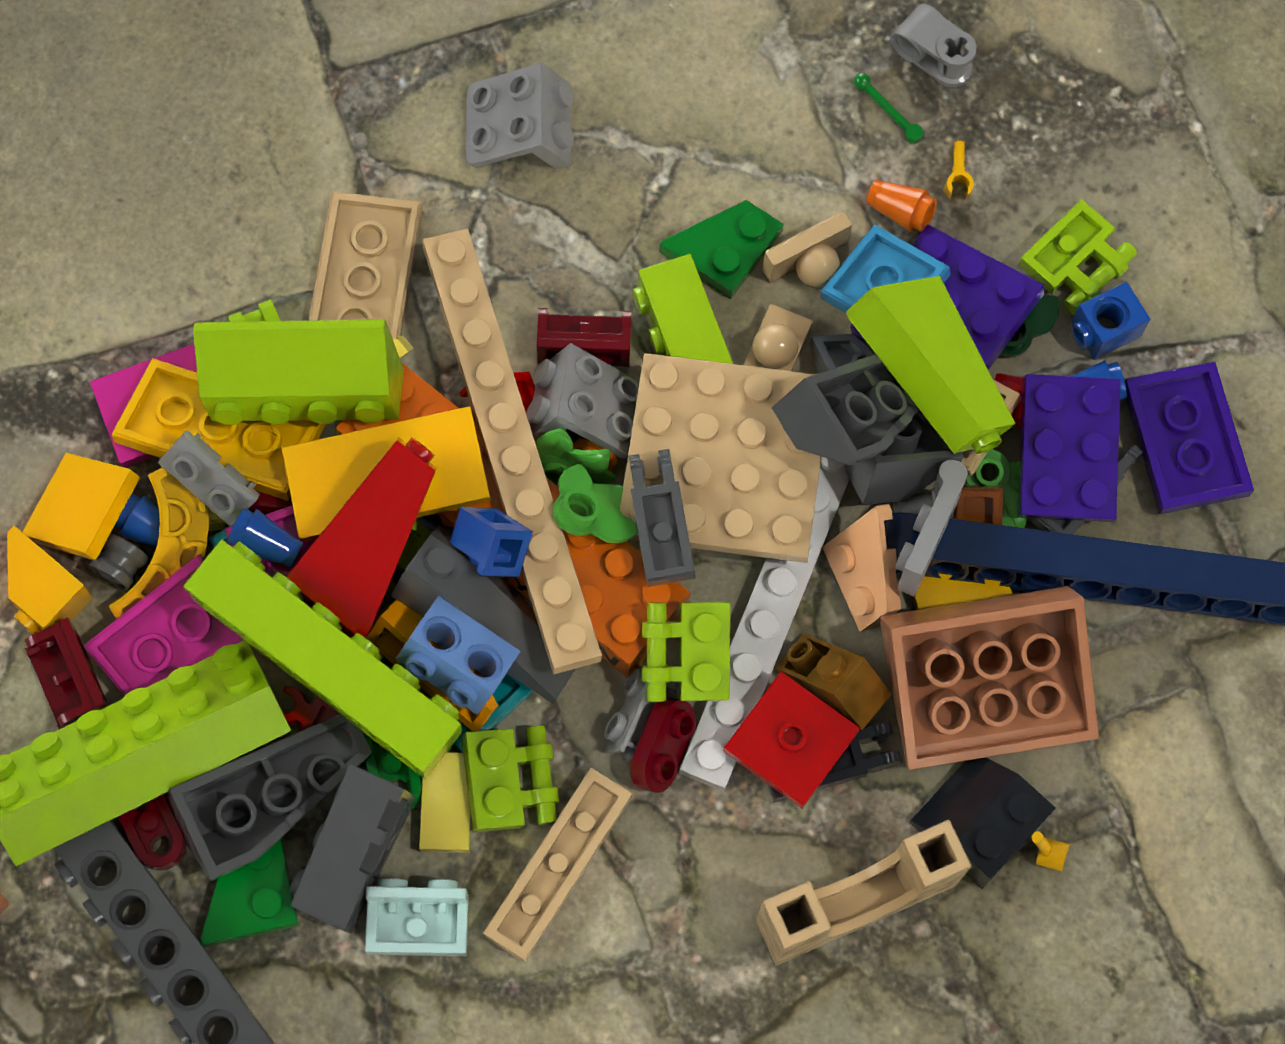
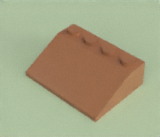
M1069 586L880 616L886 667L908 770L1099 739L1084 599Z

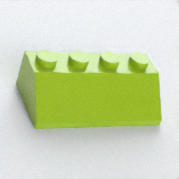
M385 319L194 323L193 335L199 397L212 422L236 425L242 421H266L271 424H284L288 421L312 420L316 423L329 424L336 420H360L366 423H378L385 419H399L404 368Z

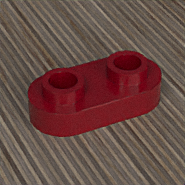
M666 697V701L656 702L653 706L630 764L631 779L637 788L661 793L667 790L675 780L691 736L696 728L694 710L689 702Z
M165 794L150 800L148 807L142 811L132 809L118 816L137 857L148 868L158 871L168 870L176 866L184 857L186 851L185 839ZM165 838L170 841V847L165 853H154V844L159 839Z

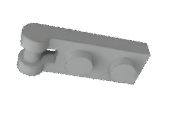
M947 460L941 464L931 493L934 504L933 506L923 504L913 527V530L920 532L915 545L909 542L904 544L895 565V569L902 571L897 589L914 597L957 506L967 478L966 467L957 460Z

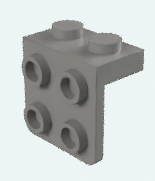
M542 62L471 84L467 90L466 161L473 167L478 168L533 153L555 169L570 166L571 146L574 143V135L571 128V106L574 96L571 84Z
M572 343L568 344L550 360H543L533 376V383L536 385L533 401L526 412L535 444L540 436L551 430L562 428L565 431L568 428L598 446L609 449L611 453L618 457L627 459L639 381Z

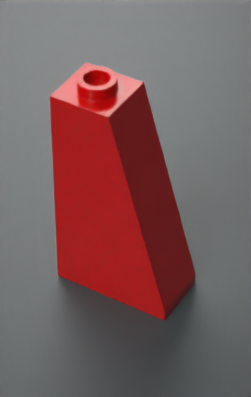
M413 437L407 443L401 438L395 441L286 576L308 598L315 603L318 602L341 620V624L354 634L359 633L364 638L371 629L437 469L430 462L435 455Z

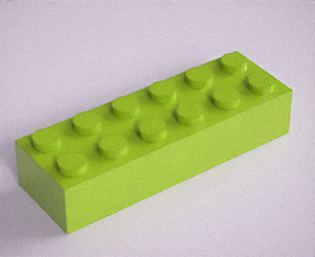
M221 539L183 586L194 602L426 780L462 734L461 723L457 721L460 718L458 716L459 711L438 694H435L430 700L418 691L421 688L418 685L420 681L396 663L392 669L385 666L379 661L382 658L378 654L380 650L362 635L356 633L350 639L341 632L343 628L339 624L341 620L323 605L317 602L311 609L302 602L305 597L300 593L301 589L287 577L277 572L271 578L263 572L266 567L261 563L262 559L244 544L238 541L232 548Z
M243 640L237 644L225 645L219 648L212 656L194 665L180 667L159 682L146 688L134 689L126 694L123 699L101 710L89 711L76 722L58 731L44 733L35 738L31 744L10 754L0 755V841L14 865L18 866L168 792L169 789L205 774L290 732L291 729L249 643Z

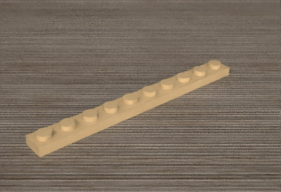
M467 228L423 239V250L503 511L506 515L533 531L521 570L553 675L601 662L602 654L562 528L558 526L552 515L554 501L469 230Z

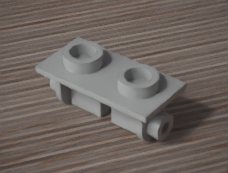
M186 430L158 463L231 527L236 522L242 509L248 510L258 499L260 494L254 489L256 484L253 481L249 482L230 464L223 467L218 462L221 456L200 438L201 435L197 433L194 436Z
M642 666L639 669H635L628 677L623 693L627 695L620 712H616L611 717L604 732V737L607 741L602 753L613 754L625 751L622 759L630 764L647 722L646 719L656 703L647 701V682L642 681ZM677 681L666 682V697L675 698L678 692V687L675 686Z

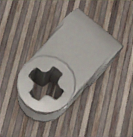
M919 4L891 34L890 42L895 51L903 59L914 63L940 84L955 88L968 82L971 77V62L975 58L977 48L974 38L944 18L934 7L928 4ZM962 44L965 45L963 52L961 51ZM945 65L947 66L946 74L944 73Z

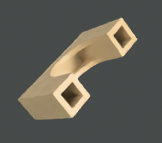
M947 820L904 839L894 853L843 880L815 890L811 882L808 881L763 901L755 921L777 966L955 887L971 868V864L950 820Z

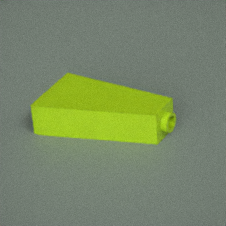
M940 276L872 287L846 311L854 327L954 454L972 449L975 450L976 454L985 453L998 446L1002 442L1000 435L1016 424Z

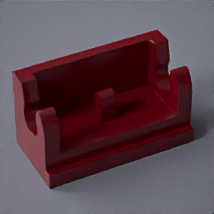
M548 308L538 309L537 364H540L545 359L550 360L568 344L572 343L611 366L630 367L631 311H622V317L556 315L549 314Z
M68 617L25 639L27 645L25 650L32 662L59 730L76 722L89 711L101 710L109 706L79 633Z

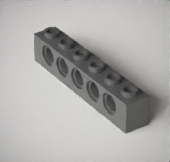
M112 820L54 848L61 858L54 866L71 888L78 883L89 897V899L82 903L84 908L99 927L105 923L109 924L118 937L111 942V945L128 967L135 962L146 976L140 982L141 987L157 1007L163 1002L166 1003L176 1017L168 1024L183 1044H192L193 1042L194 1044H211L209 1040L210 1029L215 1023L222 1020L231 1021L234 1028L233 1036L227 1044H275L152 874L137 857L133 848ZM106 863H115L117 865L115 879L108 885H96L95 874L99 867ZM134 902L145 903L146 913L144 918L138 924L125 925L123 913L127 906ZM163 941L173 942L175 946L173 958L167 964L154 965L151 959L154 947ZM190 981H201L204 985V994L201 1000L191 1006L182 1005L180 992L183 986Z

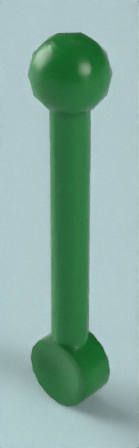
M866 73L857 74L853 79L855 88L864 90L905 131L904 136L907 142L911 144L920 142L923 136L922 127L918 124H910L870 84L869 75Z

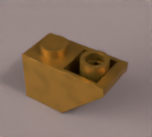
M804 633L789 648L787 654L775 667L778 673L783 672L853 722L861 730L865 728L892 695L891 691L864 657L807 633Z

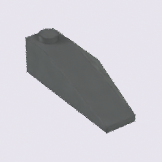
M855 334L811 336L809 343L818 373L874 355ZM918 410L910 423L893 439L892 444L883 453L851 466L844 464L862 504L865 505L907 501L937 480V474L943 462L947 460L962 462L964 456L962 452L954 454L923 413Z
M874 354L804 378L772 407V410L796 449L851 466L883 453L892 444L893 439L910 423L919 408L880 358Z
M440 524L429 535L409 563L390 596L422 617L425 616L436 598L440 596L520 650L521 652L509 668L507 674L551 703H554L575 669L553 675L533 611L503 576H482L476 572L478 566L471 564L467 554L450 544L453 532Z
M339 714L169 789L167 802L182 831L187 847L208 879L212 881L258 860L343 781L349 764L359 767L371 756L372 751L362 731Z

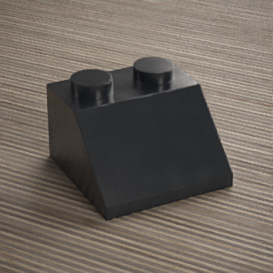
M985 757L965 761L909 823L919 832H922L950 820L971 864V868L966 872V875L983 889L1056 807L1018 773Z

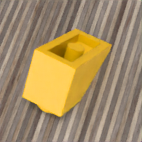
M13 526L7 532L8 598L19 610L13 617L32 635L59 623L60 620L67 617L72 621L93 599L86 587L16 526Z

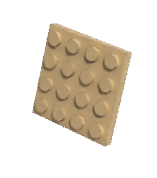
M644 353L620 505L621 515L628 517L636 523L631 489H634L629 456L639 454L640 459L643 460L645 487L664 484L662 474L659 472L657 458L659 450L669 449L675 481H679L691 548L807 563L821 456L796 449L772 407L804 378L815 374ZM638 534L631 540L639 541Z

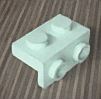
M402 879L378 880V887H366L365 898L368 903L365 952L367 955L467 956L469 896L467 889L458 888L457 881L430 880L428 881V888L408 887V881Z

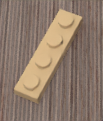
M590 768L483 932V936L526 963L631 800L632 793L593 768Z

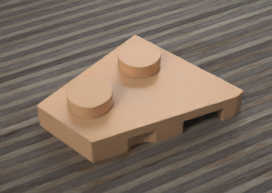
M889 504L875 506L822 547L859 632L871 630L880 625V616L895 614L901 610L900 590L897 589L895 569L897 563L896 548L887 549L884 521L893 519L892 509Z

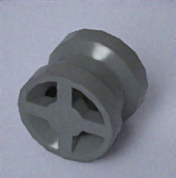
M110 534L104 544L105 549L101 556L97 557L96 561L91 560L88 567L93 573L109 584L128 592L134 584L133 576L137 569L144 568L150 559L143 551L130 542Z

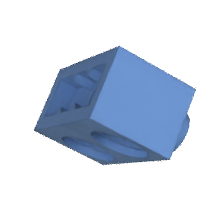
M438 596L395 660L403 664L416 678L426 680L446 693L449 699L456 705L468 708L478 715L521 651ZM429 641L437 643L441 649L433 647ZM470 668L477 670L482 677L475 675Z

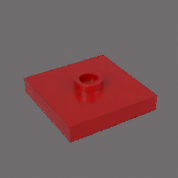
M780 672L725 745L723 752L803 809L861 728L786 674Z

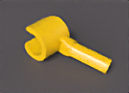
M964 141L954 142L952 173L944 187V193L949 198L952 195L953 182H961L965 185V199L970 196L974 187V180L966 172Z
M1039 831L1034 832L1031 839L1039 850L1036 865L1063 872L1070 844L1047 838Z

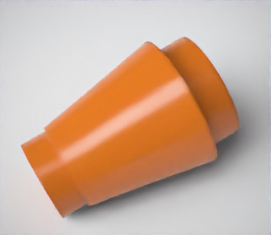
M876 179L869 189L866 204L874 207L875 210L911 233L914 230L922 232L927 225H930L936 211L937 199L929 196V191L925 189L883 182Z

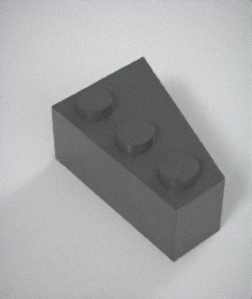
M349 764L343 781L335 795L328 817L315 835L312 843L314 850L307 867L302 866L291 885L290 894L294 895L290 906L344 932L352 933L367 902L365 898L366 887L375 886L416 797L397 785Z

